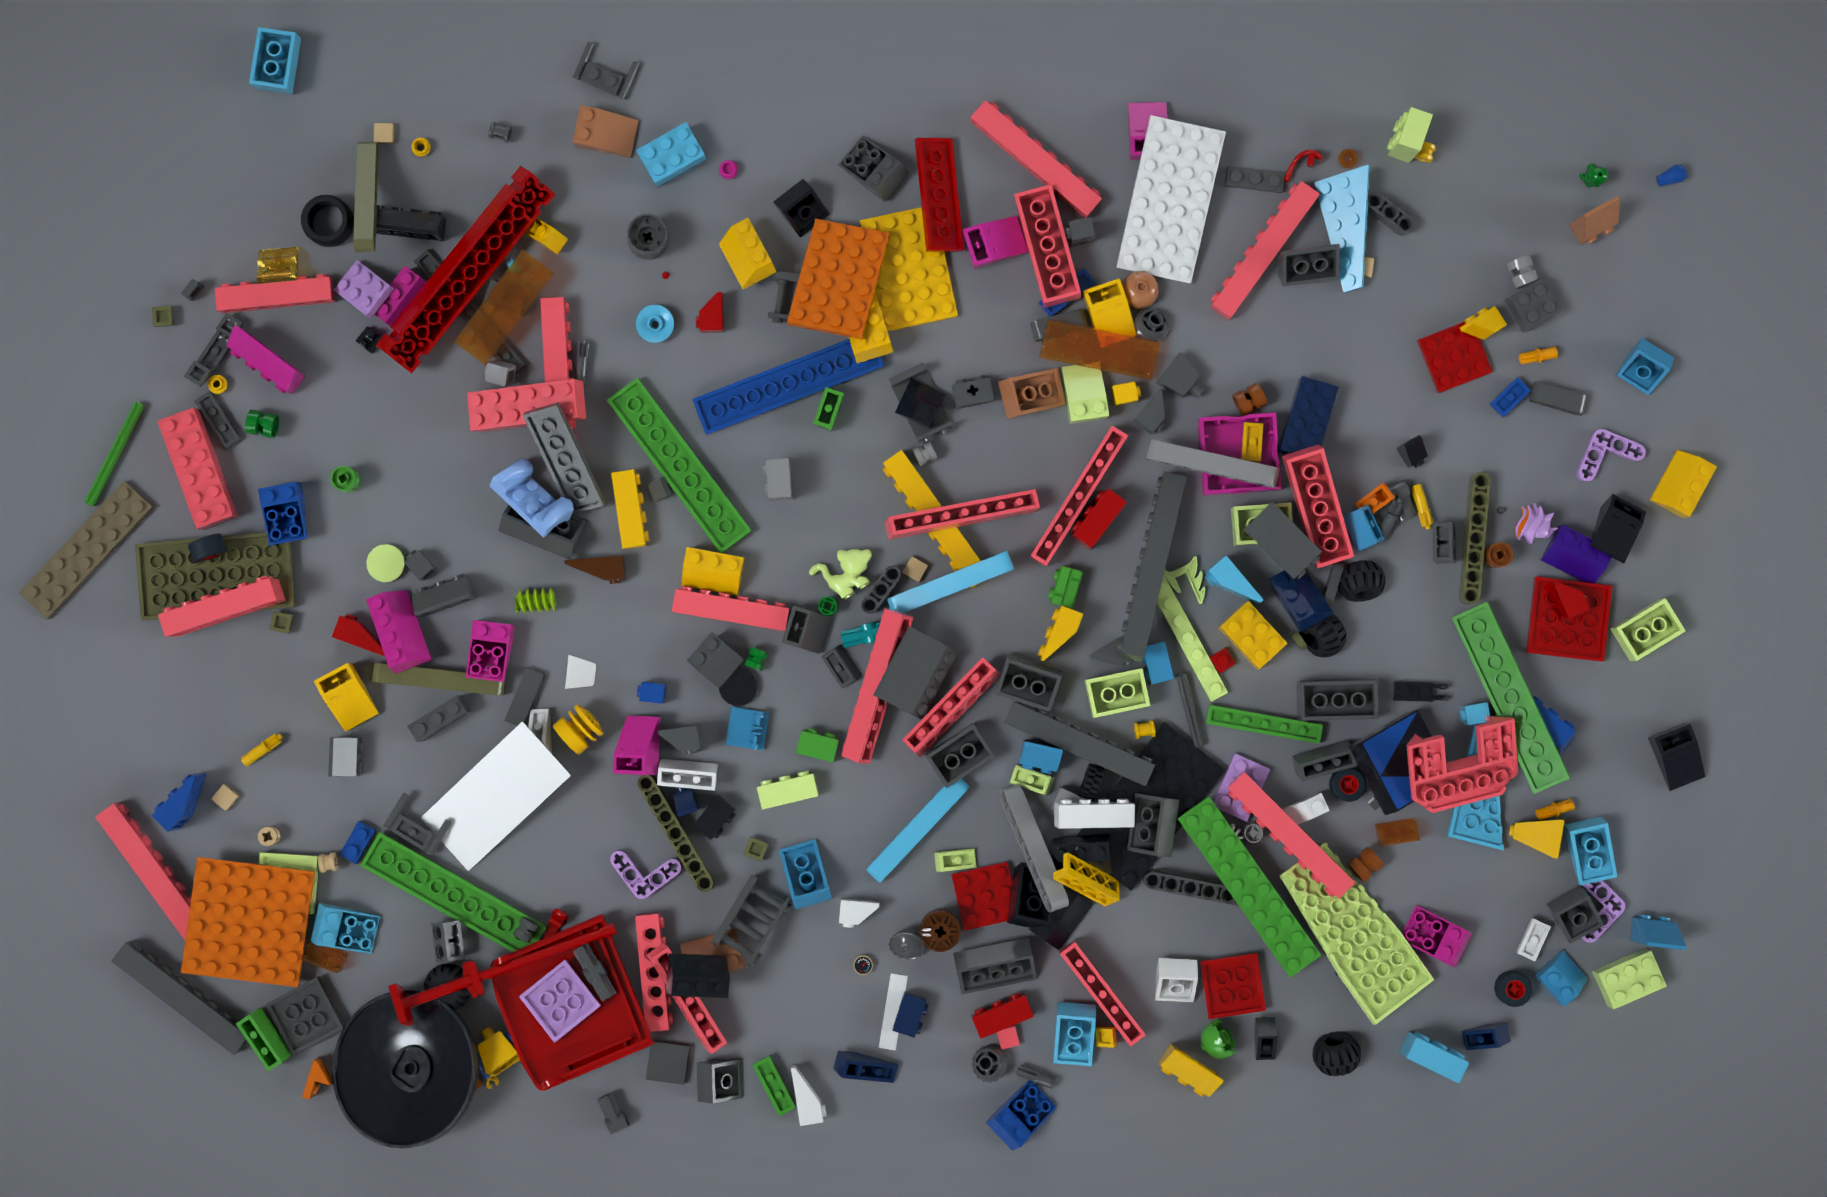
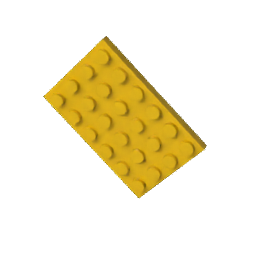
M922 207L860 220L862 228L888 232L890 234L875 290L887 332L958 317L945 253L926 252Z

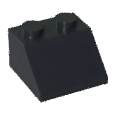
M804 179L773 201L799 237L813 228L815 219L823 220L830 215L813 188Z

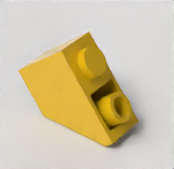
M538 218L525 232L526 235L557 255L568 240L555 228Z
M1496 306L1489 310L1485 307L1476 313L1478 317L1472 315L1464 320L1466 324L1460 327V330L1484 340L1507 326V323Z

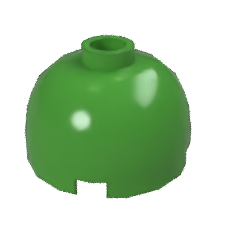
M1216 1019L1206 1025L1201 1034L1202 1043H1200L1202 1051L1215 1059H1225L1236 1053V1051H1233V1048L1236 1047L1234 1038L1227 1027L1224 1030L1220 1025L1223 1023L1220 1019Z

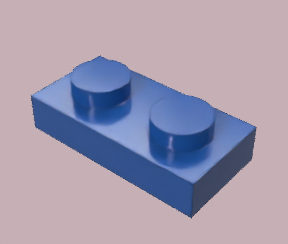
M1517 377L1489 405L1503 418L1531 390Z
M358 821L339 855L358 864L376 829Z

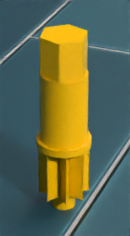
M1422 484L1411 486L1421 526L1425 527L1426 530L1432 529L1431 525L1434 522Z
M274 733L266 740H263L259 745L241 757L242 763L248 767L266 753L271 752L273 748L282 743L281 739L283 736L280 733L278 735Z

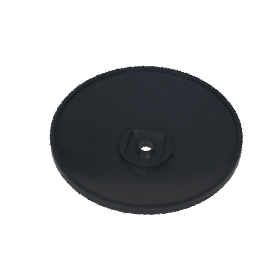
M405 990L407 997L421 992ZM390 992L368 1001L359 1008L348 1020L338 1038L332 1064V1080L336 1099L349 1123L361 1135L374 1143L399 1149L414 1148L432 1143L456 1126L472 1101L478 1078V1056L475 1042L470 1029L460 1014L452 1006L445 1004L441 1000H438L437 1003L443 1006L442 1010L437 1009V1005L432 1007L430 1005L431 1001L410 1008L415 1024L407 1026L399 1023ZM410 1063H413L415 1066L413 1074L408 1071Z

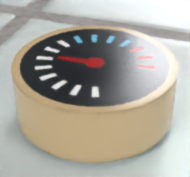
M866 955L858 956L854 961V970L860 975H866L871 972L873 967L871 958Z

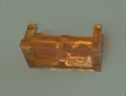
M1414 818L1375 824L1379 846L1420 840L1417 823L1414 821Z
M312 942L307 944V951L302 955L301 960L334 973L342 971L348 956L347 952L337 948L318 946Z

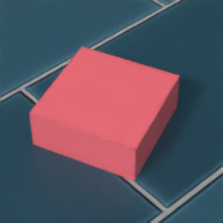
M1015 1025L997 1032L1002 1050L1020 1045Z

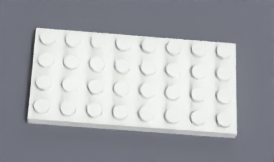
M1150 115L1116 268L1130 271H1145L1153 276L1191 283L1226 134L1225 131Z

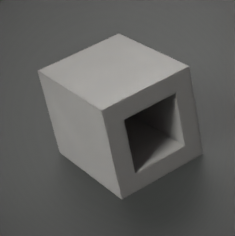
M500 360L487 362L484 370L485 381L504 387L512 385L515 381L517 365Z

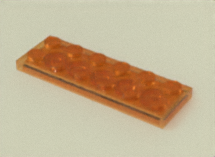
M522 249L454 342L481 363L487 365V362L494 356L554 275V272Z
M1047 319L1039 357L1151 380L1160 342Z

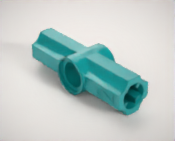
M871 622L860 625L858 628L840 632L844 648L875 642L881 622Z

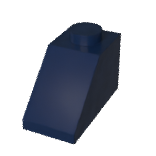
M680 787L676 789L677 793L673 794L678 817L700 809L692 788Z
M1507 1023L1488 1024L1462 1031L1466 1050L1499 1048L1511 1042Z

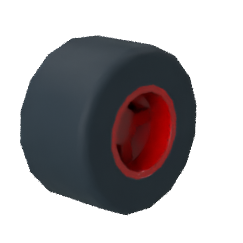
M219 533L200 538L188 545L195 563L215 558L227 552L223 537Z
M1348 768L1334 772L1330 778L1329 787L1331 793L1337 799L1352 802L1363 796L1366 790V781L1364 775L1359 770Z
M1517 971L1503 972L1495 981L1494 990L1496 996L1508 1006H1523L1532 996L1530 980Z

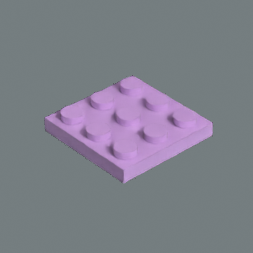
M567 960L561 962L519 996L554 1043L602 1006Z

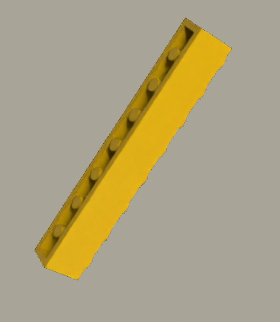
M902 450L883 462V472L888 478L892 477L896 483L893 486L899 494L903 492L907 499L904 501L910 509L914 508L916 511L942 507ZM957 527L927 533L932 540L936 539L940 544L938 549L942 555H948L951 560L949 564L954 571L980 561Z

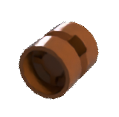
M1258 383L1248 386L1246 391L1240 390L1232 394L1233 401L1242 416L1252 413L1253 408L1260 409L1268 404L1266 396Z
M1503 542L1490 544L1484 550V563L1490 568L1505 567L1513 559V550L1508 544Z
M1368 846L1360 853L1361 858L1355 857L1347 864L1363 883L1372 877L1371 871H1379L1384 866L1381 859Z

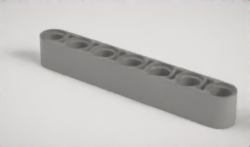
M1157 440L1149 441L1146 459L1271 488H1276L1280 468Z
M1015 784L1000 789V801L1046 910L1053 912L1069 905L1068 896L1063 884L1053 880V872L1057 870L1021 786Z

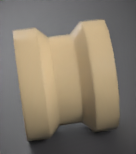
M273 826L264 827L258 833L259 843L264 846L277 844L281 837L280 831Z
M331 852L329 855H318V865L321 873H326L328 870L338 871L339 864L336 852Z

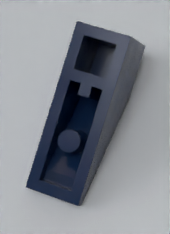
M838 1051L833 1069L841 1078L894 1083L898 1064L856 1052Z

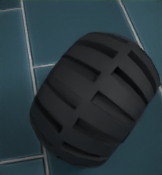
M1369 560L1355 561L1344 566L1338 589L1341 595L1348 601H1369L1378 597L1383 592L1385 574L1376 562Z
M1334 614L1300 632L1301 637L1308 646V650L1318 657L1336 655L1346 642L1345 627H1343L1342 622Z
M451 963L434 967L425 978L424 991L463 977V968ZM467 988L431 1000L430 1005L432 1007L437 1005V1009L442 1010L443 1006L437 1003L438 1000H441L445 1004L452 1006L455 1010H458L467 1003L471 993Z
M1345 1032L1324 1034L1318 1038L1313 1047L1315 1065L1322 1073L1329 1076H1344L1353 1072L1358 1067L1361 1059V1049L1358 1042L1353 1036Z

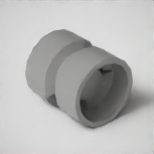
M1530 255L1506 263L1509 274H1513L1512 282L1515 289L1539 280L1536 270L1531 268L1533 262Z

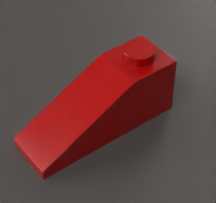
M351 614L339 616L332 634L333 638L385 657L380 641L362 622L357 621L358 617Z

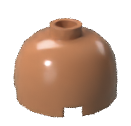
M1135 271L1129 274L1122 282L1130 308L1146 309L1156 301L1159 287L1155 277L1150 273Z

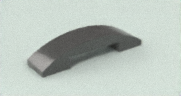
M226 313L216 327V333L198 360H194L184 377L201 387L215 372L230 350L226 345L233 327L237 325L242 328L243 323Z

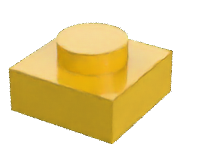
M1097 1026L1095 1028L1096 1047L1115 1048L1117 1046L1116 1027Z

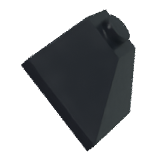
M911 378L895 413L930 429L946 394Z

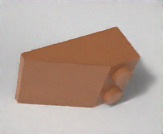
M580 105L573 144L577 148L631 158L639 120L602 109Z
M1619 196L1585 213L1569 224L1579 244L1586 242L1588 245L1598 239L1597 235L1603 233L1605 236L1614 231L1613 226L1619 222Z
M1058 368L1012 377L998 382L1007 419L1066 405Z

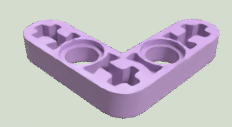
M1605 429L1596 430L1589 439L1576 475L1582 482L1594 479L1605 451L1635 462L1645 457L1646 450L1641 444ZM1602 433V437L1604 439L1608 440L1610 439V437H1612V439L1610 440V442L1601 441L1599 443V439L1596 437V435H1600ZM1616 440H1620L1623 443V448L1620 451L1616 450L1613 446ZM1627 448L1631 450L1638 448L1640 455L1634 457L1633 452L1627 451L1626 454L1624 452ZM1591 450L1598 453L1596 461L1589 459L1588 454ZM1589 464L1595 465L1594 467H1589L1588 473H1590V476L1584 478L1582 470H1586Z
M615 851L610 857L612 866L634 896L639 899L647 898L682 870L681 862L676 858H671L644 878L625 851ZM615 855H623V863L626 865L629 862L630 866L621 871L620 868L623 866L620 862L616 863L614 861L616 860ZM670 862L672 864L677 863V872L674 870L668 873L670 877L667 878L661 868L664 867V870H667L670 867ZM628 869L636 872L635 879L629 880L626 878L625 873ZM655 873L662 875V883L655 884L652 877ZM646 879H648L650 885H652L654 889L652 890L651 887H649L645 890L646 895H644L643 893L638 894V886L640 885L641 887H644L646 884H648L645 881Z
M1598 881L1599 883L1594 887L1590 883L1581 885L1602 905L1597 910L1599 916L1604 914L1607 917L1606 924L1600 927L1599 931L1596 929L1591 932L1593 935L1591 938L1585 936L1581 938L1585 942H1595L1625 910L1624 901L1603 881ZM1600 887L1606 889V895L1603 898L1597 896V890ZM1609 898L1615 903L1619 902L1617 905L1619 907L1618 910H1612L1613 905L1607 901Z

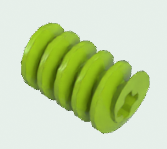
M552 587L549 588L548 593L542 588L540 594H538L536 588H534L533 594L530 593L529 589H526L525 594L519 589L518 594L515 596L516 613H519L520 610L523 613H527L528 608L531 613H534L536 608L538 612H542L543 608H545L546 612H550L551 607L556 611V596Z

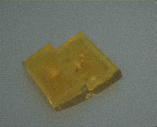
M298 247L259 250L257 258L259 268L256 276L258 284L295 281L298 273Z

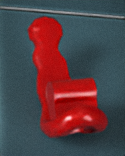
M1309 149L1300 152L1291 162L1284 181H1290L1293 170L1301 159L1308 157L1307 167L1312 168L1315 159L1321 161L1323 156L1316 150Z
M558 908L553 910L547 930L544 933V938L556 934L567 923L569 917L565 912Z

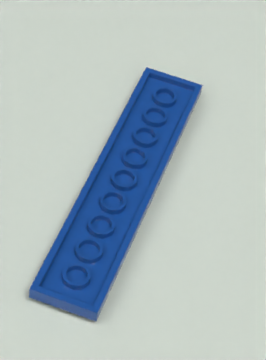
M847 339L692 400L705 434L709 435L825 390V387H834L885 366L881 356L857 363L850 340Z

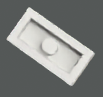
M1531 918L1516 953L1536 961L1551 926Z

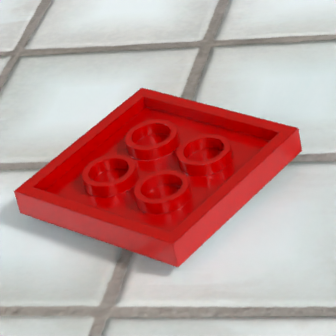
M1465 322L1417 340L1438 394L1493 372L1480 339L1460 330V327L1466 324Z
M1007 861L951 874L964 931L1007 921L1012 890V879Z
M1256 952L1199 961L1208 1019L1266 1011L1258 954Z

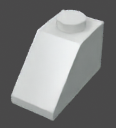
M841 898L839 923H842L843 927L854 928V925H859L878 909L880 902Z

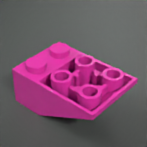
M1166 102L1128 103L1129 160H1140L1150 115L1168 119Z
M1017 216L978 224L962 231L974 270L1028 253Z
M473 620L465 677L504 682L513 644L515 625Z
M626 717L614 751L613 773L658 775L660 737L658 731L660 730V717Z
M1416 905L1402 934L1411 946L1456 968L1473 933Z

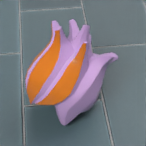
M1532 503V509L1529 505H1527L1526 509L1522 506V516L1516 523L1514 532L1518 540H1521L1520 538L1523 536L1528 544H1532L1535 537L1550 538L1552 533L1558 529L1550 527L1554 512L1544 515L1542 507L1538 508L1536 503Z

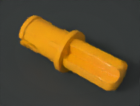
M1555 346L1545 349L1536 348L1535 351L1520 353L1518 360L1522 365L1533 362L1541 363L1543 360L1556 359L1558 351Z
M1569 798L1558 803L1552 802L1549 806L1537 809L1535 814L1539 820L1552 816L1559 817V814L1575 810L1572 799Z

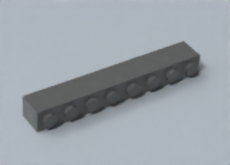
M1013 702L1005 719V724L1143 786L1147 785L1155 767L1152 764V759L1143 755L1141 758L1134 756V751L1124 748V750L1116 748V743L1110 740H1106V743L1098 740L1100 736L1089 732L1087 735L1081 732V727L1071 724L1069 727L1063 724L1065 720L1056 716L1051 719L1046 716L1047 712L1036 708L1034 711L1029 709L1027 704Z
M129 941L121 947L111 962L231 1054L239 1053L247 1040L237 1027V1021L234 1020L235 1017L231 1013L222 1011L218 1008L219 1004L211 999L208 1000L203 996L204 993L201 990L188 985V980L182 976L178 977L173 973L174 970L170 966L162 965L158 962V958L152 953L145 952L140 943Z

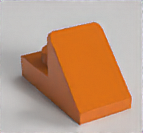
M1383 482L1356 502L1355 505L1358 509L1369 505L1374 514L1392 501L1395 496Z
M318 1057L312 1062L302 1098L308 1100L318 1094L320 1089L318 1082L326 1085L333 1084L328 1069L323 1060Z

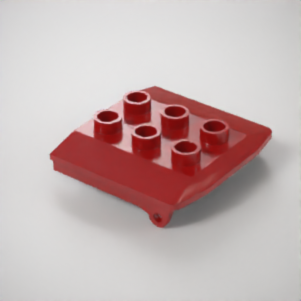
M603 914L494 959L490 963V968L597 930L607 925ZM612 935L589 942L597 959L606 968L607 976L617 994L603 1002L593 985L587 981L583 974V968L573 952L578 947L492 977L495 997L520 1062L535 1087L541 1091L553 1088L654 1045L646 1019ZM567 960L602 1006L554 1043L519 996L561 962Z

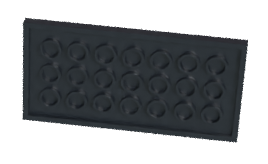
M1164 722L1155 733V737L1151 738L1137 756L1138 758H1141L1142 755L1153 760L1152 764L1155 765L1147 785L1143 786L1122 776L1105 799H1110V802H1117V799L1125 798L1129 799V802L1134 803L1135 793L1178 799V818L1202 801L1226 769ZM1176 819L1174 836L1182 827L1178 819ZM1130 827L1082 828L1075 837L1111 836L1114 873L1109 874L1131 891L1158 858V856L1127 850Z

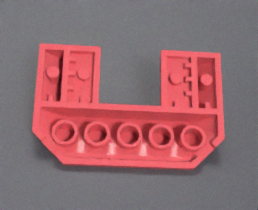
M1486 716V723L1476 725L1478 754L1446 762L1445 743L1442 735L1422 739L1415 734L1407 744L1411 799L1431 813L1503 795L1507 789L1505 786L1511 778L1514 779L1518 774L1515 719Z

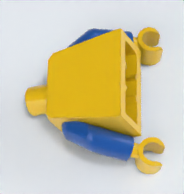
M488 1027L481 1032L485 1041L478 1045L479 1052L477 1056L478 1070L483 1078L487 1079L486 1087L491 1089L490 1081H494L496 1086H498L499 1079L496 1076L520 1059L510 1033H503L501 1031L494 1033L492 1027Z

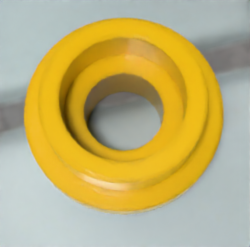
M419 137L412 142L411 149L416 156L424 157L429 154L431 145L427 139ZM419 145L425 146L422 151L418 150Z
M214 375L208 381V388L212 393L221 394L227 389V380L221 375ZM219 381L220 386L216 388L214 383Z

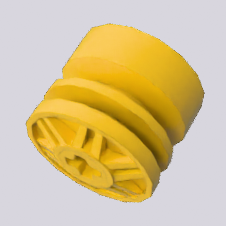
M576 704L574 709L578 715L569 710L568 714L572 720L568 721L566 718L561 717L553 725V728L561 739L576 754L580 755L589 747L585 739L588 737L595 742L597 738L593 731L600 737L604 734V731L591 712L580 704Z

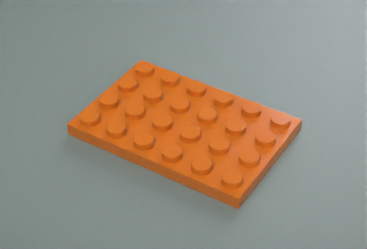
M815 219L787 324L862 340L890 234L888 232Z

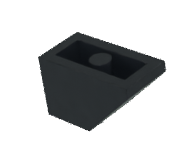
M1420 435L1396 448L1408 468L1411 466L1417 468L1425 463L1423 459L1428 457Z
M1275 1017L1255 1018L1256 1060L1275 1059L1278 1038Z

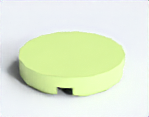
M389 544L379 545L368 554L366 561L367 570L377 581L393 582L399 579L405 570V557L402 551L395 546Z

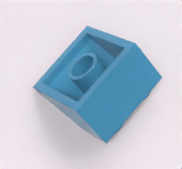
M1641 338L1628 354L1616 376L1645 394L1650 395L1671 370L1674 357Z
M1023 741L1019 764H1023L1022 768L1033 770L1034 767L1041 768L1042 773L1052 775L1053 771L1057 772L1063 750Z
M1563 950L1557 953L1534 974L1536 979L1557 1003L1564 1007L1580 994L1588 981L1585 974Z

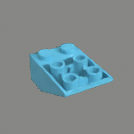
M319 903L310 941L318 946L372 954L381 916Z

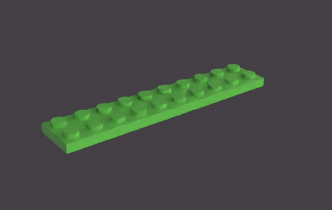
M638 378L607 400L720 553L725 552L752 531Z
M1485 602L1452 617L1497 716L1515 719L1517 759L1533 794L1571 779L1489 603Z
M1209 796L1177 818L1290 978L1321 956L1318 949Z
M382 832L378 833L360 865L451 918L460 920V923L512 952L539 941L547 928V925ZM522 916L539 924L538 929L532 934L533 938L530 943L513 935L515 929L520 925L519 921Z

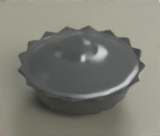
M1146 308L1140 310L1134 319V327L1137 329V334H1140L1143 339H1147L1149 342H1157L1158 340H1163L1164 336H1167L1169 322L1162 311L1155 308Z
M910 929L898 931L890 938L888 944L894 955L907 960L921 957V954L925 953L924 949L926 948L920 934Z
M987 1045L976 1051L973 1056L972 1067L973 1073L976 1074L978 1079H981L983 1082L992 1083L1003 1077L1004 1072L1007 1070L1006 1065L1008 1062L1002 1049Z

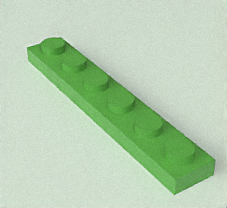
M1208 705L1205 723L1320 744L1323 729L1321 724Z

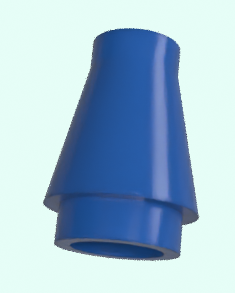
M1675 164L1659 176H1656L1660 187L1683 182V179L1687 178L1682 164Z

